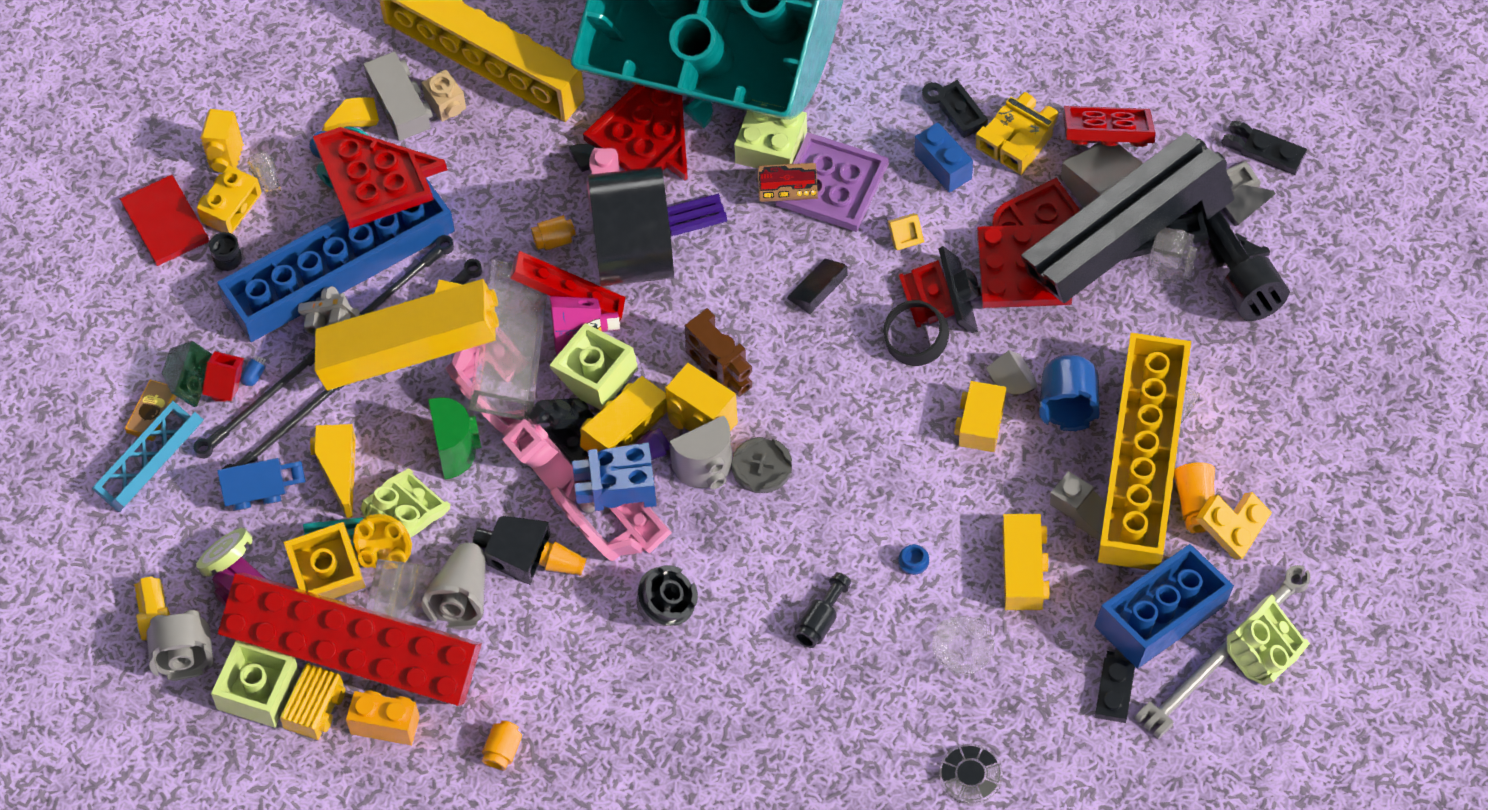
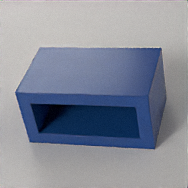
M939 122L915 136L914 155L949 193L972 179V158Z

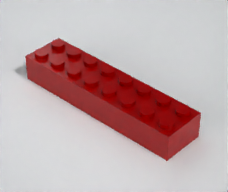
M244 572L234 574L217 633L456 706L465 703L482 643Z

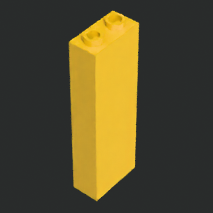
M480 279L317 328L315 334V372L328 391L496 341L495 328L499 327L498 317L495 312V307L498 306L496 293L493 289L489 290L484 279Z

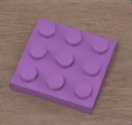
M808 132L793 164H816L818 199L776 201V206L857 232L889 165V158Z

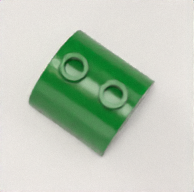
M444 397L428 399L444 479L455 478L470 468L475 459L476 449L482 448L476 416H469L464 406L453 399Z

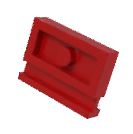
M939 260L912 269L911 273L899 274L907 301H924L941 312L945 318L955 315L947 281ZM925 307L910 308L917 328L927 322L931 324L938 321L935 312Z

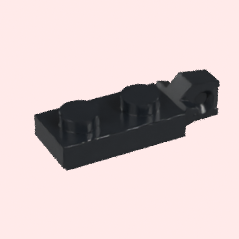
M579 398L540 400L536 402L534 409L528 414V417L535 424L549 423L554 429L581 427L588 418H594L595 415L589 410L586 402Z
M1115 648V652L1107 651L1106 657H1104L1094 718L1126 723L1135 666L1117 648Z

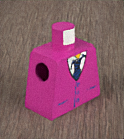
M550 297L556 357L584 323L602 332L620 330L618 312L601 314L598 299Z

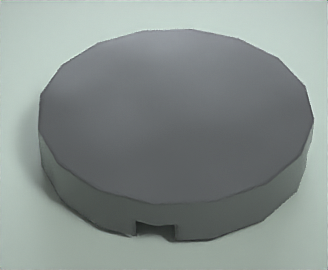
M755 437L745 441L736 449L732 459V473L736 482L745 490L754 493H770L778 490L788 481L792 473V457L788 449L780 441Z

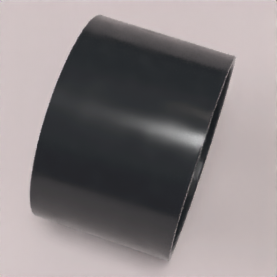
M662 166L588 174L600 286L673 279L674 265Z

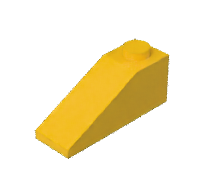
M316 425L315 437L310 438L311 455H316L318 465L345 516L353 518L356 446L353 425Z

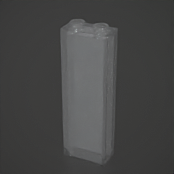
M492 259L486 284L489 290L493 289L498 299V306L495 307V312L498 317L499 327L495 328L496 341L477 346L468 410L529 421L528 414L531 413L535 400L547 294L510 279L513 263Z

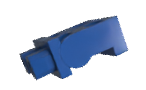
M649 443L608 448L597 452V449L588 450L589 459L572 461L574 481L591 480V482L575 483L577 504L594 502L595 511L604 510V507L616 508L623 504L644 502L645 508L657 507Z

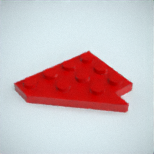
M635 85L583 133L584 141L598 148L616 149L619 166L624 170L662 166L663 171L668 168L684 181L688 179L682 95Z
M338 127L313 136L314 143L350 229L433 200L426 177L448 170L444 159L346 128Z

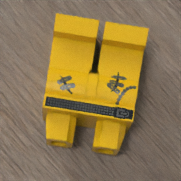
M1023 92L1017 99L1010 96L1006 101V105L997 112L995 118L976 133V149L996 161L1000 158L1001 164L1022 175L1046 145L1047 141L1053 136V127L1058 120V111L1050 106H1045L1040 113L1035 111L1036 100L1026 92ZM987 144L994 147V150L988 148ZM1010 157L1018 161V164L1013 163Z

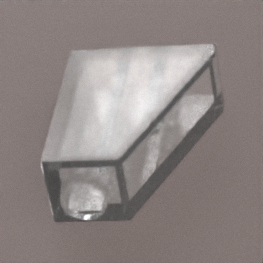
M378 559L366 609L412 622L423 609L421 605L423 595L440 572L439 567Z

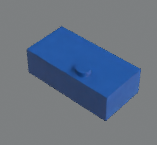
M1188 544L1102 604L1094 627L1139 669L1227 604L1234 585L1196 548Z

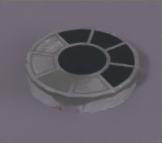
M970 743L958 745L947 752L941 760L938 777L941 789L949 799L972 807L983 805L996 796L1001 788L1003 770L1001 762L994 752L982 745Z

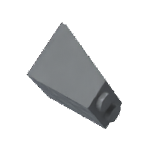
M1099 142L1094 144L1089 150L1079 155H1071L1062 162L1061 179L1084 208L1143 163L1120 144L1107 146Z

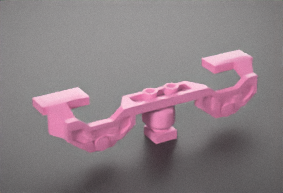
M496 328V341L456 352L452 362L445 368L449 376L459 386L460 391L470 401L473 400L472 403L480 413L505 436L502 439L521 462L534 470L551 490L550 493L554 500L562 508L569 520L575 526L580 527L579 530L606 558L614 561L619 556L642 553L645 550L650 553L672 533L651 507H644V502L628 503L616 508H610L628 530L612 541L607 542L576 506L575 483H581V481H574L573 465L548 437V433L540 424H535L525 411L498 414L470 380V378L489 367L505 386H508L529 367Z

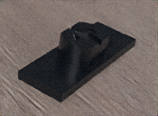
M942 246L938 250L957 323L971 333L978 332L971 305L972 300L981 296L980 288L976 287L979 285L977 277L968 268L962 270L960 258Z

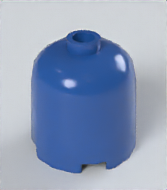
M1062 355L1054 358L1046 365L1042 373L1039 415L1044 424L1049 425V422L1055 425H1060L1061 431L1076 432L1089 428L1091 421L1099 419V375L1091 361L1078 355Z

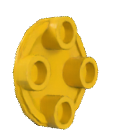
M374 514L362 519L355 527L353 543L358 554V562L363 567L396 570L404 566L411 555L412 541L409 532L400 521L392 516Z

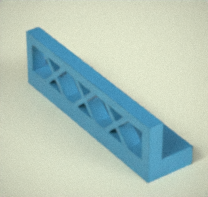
M172 401L92 487V490L115 510L121 512L199 427L204 419L196 412L190 416L178 404ZM171 411L185 422L179 430H166L165 418ZM161 423V430L154 431ZM166 435H173L167 442ZM148 436H162V448L159 451L146 452L145 439ZM141 445V452H134ZM129 457H142V470L139 473L126 474L125 461ZM147 457H153V458L147 463ZM121 466V474H114ZM133 478V480L127 485V479ZM108 479H122V492L116 498L102 487Z

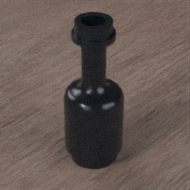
M836 572L829 579L831 587L822 600L814 599L810 601L797 621L793 635L801 645L814 648L816 644H820L830 630L837 618L833 605L840 594L848 592L851 580L845 574Z

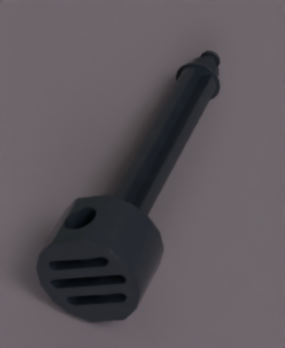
M1198 203L1190 208L1192 212L1202 211ZM1220 211L1208 220L1203 215L1208 237L1230 270L1224 279L1222 287L1243 320L1257 321L1275 313L1287 301L1290 290L1270 259L1264 256L1250 258Z

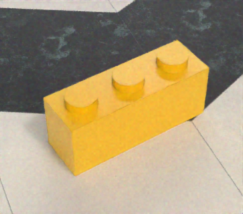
M640 376L634 383H628L617 398L606 402L601 412L594 418H588L583 423L580 429V447L587 452L592 449H597V452L608 448L634 444L667 413L666 393L643 376Z
M1003 514L1005 610H1043V601L1049 600V581H1043V572H1048V553H1042V544H1047V526H1041V514Z

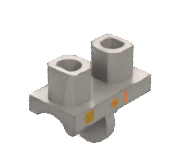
M333 286L325 287L322 290L321 297H317L316 301L300 303L298 307V312L305 317L304 329L312 336H315L317 328L324 327L327 323L330 325L357 317L360 312L358 308H352L345 294H339Z

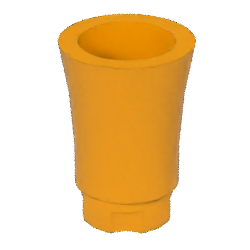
M1189 463L1174 469L1173 479L1180 499L1182 516L1185 521L1186 530H1189L1190 533L1207 532L1195 519L1208 498L1215 495V467L1208 463Z

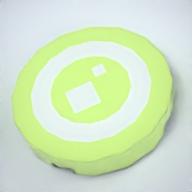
M239 528L224 535L202 554L196 563L197 569L203 576L208 577L212 576L211 571L214 569L217 573L222 572L243 556L247 550L244 545L246 543L248 545L252 544V536L246 528Z

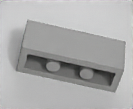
M394 51L364 63L367 81L399 141L431 129L429 118L433 117L427 101L422 103L419 98L422 96L420 88L416 81H410L408 76L411 74L405 60L400 61Z

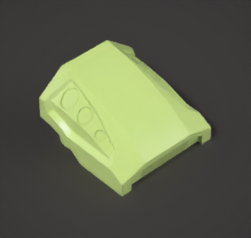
M408 468L388 479L373 494L364 499L361 511L364 517L374 514L392 516L404 525L411 538L433 521L445 515L449 511L451 504L440 499L413 475V471Z
M1272 594L1264 598L1247 619L1227 635V653L1247 678L1264 686L1274 682L1282 672L1299 658L1310 644L1307 639H1303L1275 602L1276 598Z

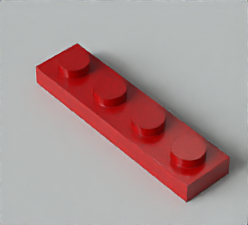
M519 251L514 257L510 279L551 297L598 299L601 314L618 312L619 321L622 319L626 297L522 251Z

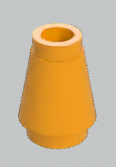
M556 541L554 544L546 542L539 565L545 567L546 571L581 576L587 558L581 557V555Z

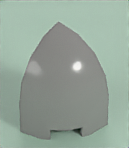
M1008 350L986 367L993 381L998 386L1006 387V392L1026 394L1037 388V382L1032 371L1019 353Z

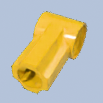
M151 576L141 578L138 583L134 584L139 610L136 618L142 641L147 640V630L153 617L157 615H170L169 609L166 607L161 579Z

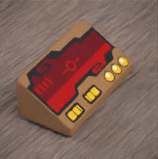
M815 163L758 166L760 202L818 199Z

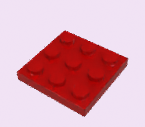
M1064 106L1063 118L1066 140H1072L1071 142L1074 144L1085 145L1089 141H1101L1103 145L1115 146L1118 145V142H1130L1132 146L1145 147L1148 143H1155L1156 132L1150 109Z
M1062 224L977 227L982 308L1072 305V298L1063 303L1030 277L1021 256Z

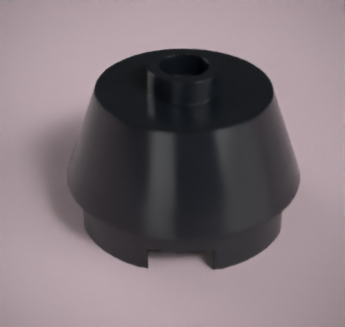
M664 565L649 570L641 578L636 604L640 615L650 624L656 626H675L684 623L693 614L698 600L697 587L695 583L691 584L688 578L681 573L683 571L681 568Z

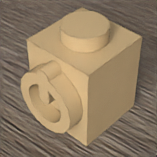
M446 69L422 82L424 98L442 122L450 117L459 115L466 109L464 92Z

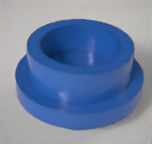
M908 545L899 554V566L907 574H921L929 566V554L920 545Z

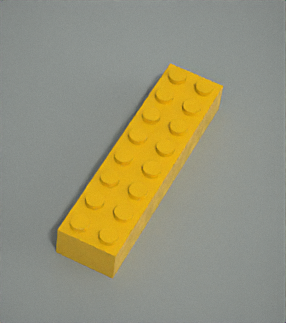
M379 0L385 24L564 122L570 118L585 100L582 72L572 66L571 59L558 55L552 48L544 47L534 42L528 35L520 34L510 29L506 23L498 22L488 17L482 10L474 9L466 5L462 0Z
M1130 333L1098 563L1150 571L1162 563L1191 341Z

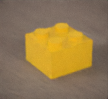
M687 363L665 387L668 419L676 428L683 429L684 427L688 431H692L721 416H725L730 431L737 425L736 393L693 365Z
M343 522L284 542L299 589L334 599L366 588L348 531Z

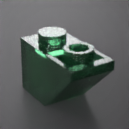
M194 341L170 348L162 370V375L170 392L192 407H197L203 391L207 362L213 354Z

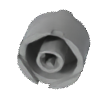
M188 610L183 614L157 615L150 620V626L147 630L149 667L154 675L159 677V673L167 675V680L177 681L198 677L203 674L202 669L207 665L209 668L212 666L213 653L210 626L206 620L201 618L200 612Z

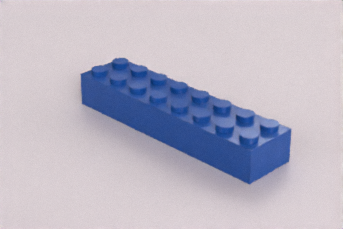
M426 178L433 195V200L351 229L344 214L218 281L217 284L224 304L249 341L253 342L301 316L298 312L299 304L316 301L317 297H321L322 290L325 287L333 286L339 294L435 243L438 237L455 232L450 209Z

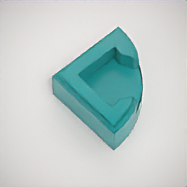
M695 99L684 107V112L704 129L710 123L711 115L713 116L712 102Z

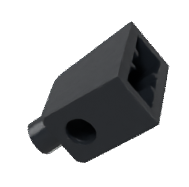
M501 516L498 518L493 531L477 527L473 536V543L479 547L486 548L484 554L488 566L531 585L544 546L551 536L549 522Z

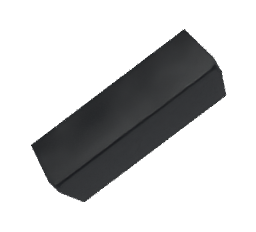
M825 258L788 295L787 299L808 314H811L848 276V266Z

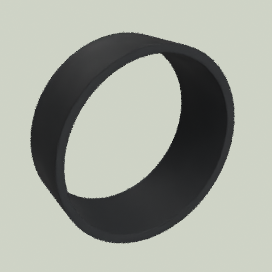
M910 300L897 305L888 314L884 323L883 333L888 351L896 360L906 365L922 366L931 363L943 353L949 340V327L945 317L936 308L924 301ZM913 307H925L933 310L939 321V333L935 342L927 350L917 354H905L899 352L890 344L888 331L897 315Z

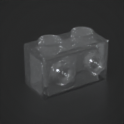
M1166 227L1158 232L1151 251L1147 281L1182 290L1184 280L1190 281L1195 264L1193 263L1197 253V248L1192 247L1194 235L1180 229L1173 230Z

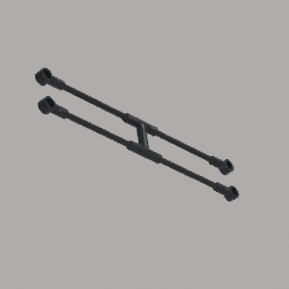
M448 235L438 237L436 246L425 254L416 266L363 309L359 316L374 311L423 268L429 267L443 254L451 253L454 250L453 239ZM442 243H449L447 247L440 246ZM474 258L467 260L464 263V270L449 282L463 285L471 278L479 277L482 273L481 262ZM471 266L478 267L474 271L468 270ZM315 348L303 357L302 362L225 427L221 426L207 439L197 440L193 446L196 456L201 459L210 457L213 449L230 435L229 432L308 365L312 366L315 363ZM344 386L328 391L324 390L253 452L249 451L235 464H227L222 469L255 463L258 460V456L336 390L339 391ZM201 446H208L205 451L198 450Z

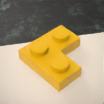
M1253 492L1244 493L1234 511L1219 495H1213L1208 498L1195 520L1231 557L1239 560L1243 559L1272 512Z

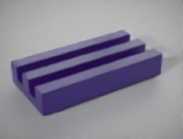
M719 193L667 207L671 236L727 222V215L724 212V206L721 203ZM718 212V214H715V215H712V216H708V217H704V218H701V219L693 220V219H696V218H700L701 216H705V215H709V214ZM687 220H693V221H689V222L682 223V224H678V225H675V226H674L675 223H679V222H683V221H687Z

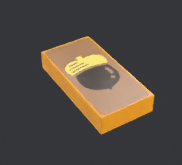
M150 379L125 427L126 433L140 437L172 401H175L179 393L177 387ZM161 423L156 427L154 431L160 430ZM148 436L146 439L154 441L156 436Z

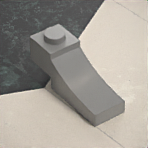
M1068 471L1052 490L1050 505L1075 520L1076 527L1101 541L1106 502L1094 491L1092 485Z

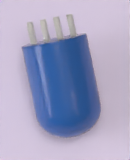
M257 355L254 359L250 358L241 374V383L245 386L255 385L266 368L263 365L266 360L260 359V357L257 358Z

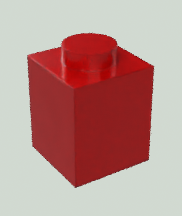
M214 351L207 362L202 395L210 396L211 399L219 402H231L239 388L244 358Z

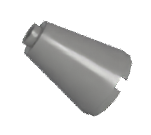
M463 543L458 545L424 593L421 603L423 612L435 623L439 619L450 622L446 626L447 628L467 630L477 626L478 621L481 620L484 613L486 558L485 552L477 544Z

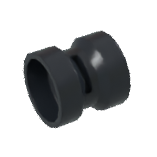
M221 232L211 238L209 248L214 265L222 271H230L237 268L242 261V254L235 235L229 232Z

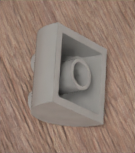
M721 416L669 441L672 470L682 483L694 488L710 487L711 489H718L726 483V477L732 467L730 426L725 416Z

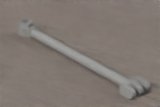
M1294 565L1287 570L1283 585L1273 594L1278 606L1290 595L1301 593L1308 588L1311 578L1308 570L1302 576V584L1297 585L1291 581L1293 578L1300 579L1304 566ZM1227 640L1158 708L1149 701L1136 714L1134 719L1140 723L1149 715L1151 718L1145 723L1144 727L1150 731L1157 723L1161 725L1154 732V736L1160 739L1173 726L1174 721L1168 716L1229 656L1227 653Z

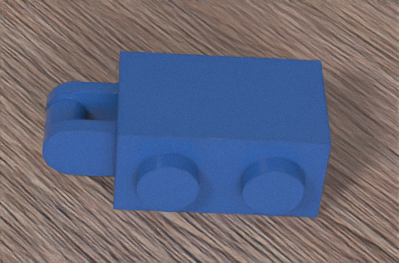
M280 458L217 470L224 505L226 507L232 506L233 511L251 508L250 502L261 499L263 500V505L281 502L280 495L287 494L286 486L306 482L302 461L281 465ZM291 469L293 480L284 481L282 470Z

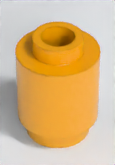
M564 215L538 222L537 226L531 228L537 250L545 249L547 251L572 243L571 237L576 236L572 220H566Z
M504 720L501 723H494L482 750L484 755L482 762L485 765L505 771L507 765L512 764L522 739V734L518 731L519 727L512 722Z

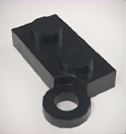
M958 80L944 87L934 82L928 83L923 87V100L929 104L939 103L941 110L963 138L988 125L987 117ZM935 90L938 92V95L930 96L928 92Z

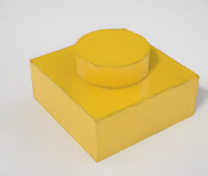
M912 213L887 221L895 250L924 243L918 214Z

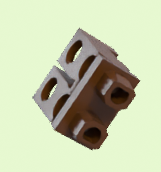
M708 308L684 325L686 353L711 378L726 388H730L738 397L752 388V381L748 378L752 373V366L746 361V349L740 343L735 346V341L732 337L722 334L715 327V315Z

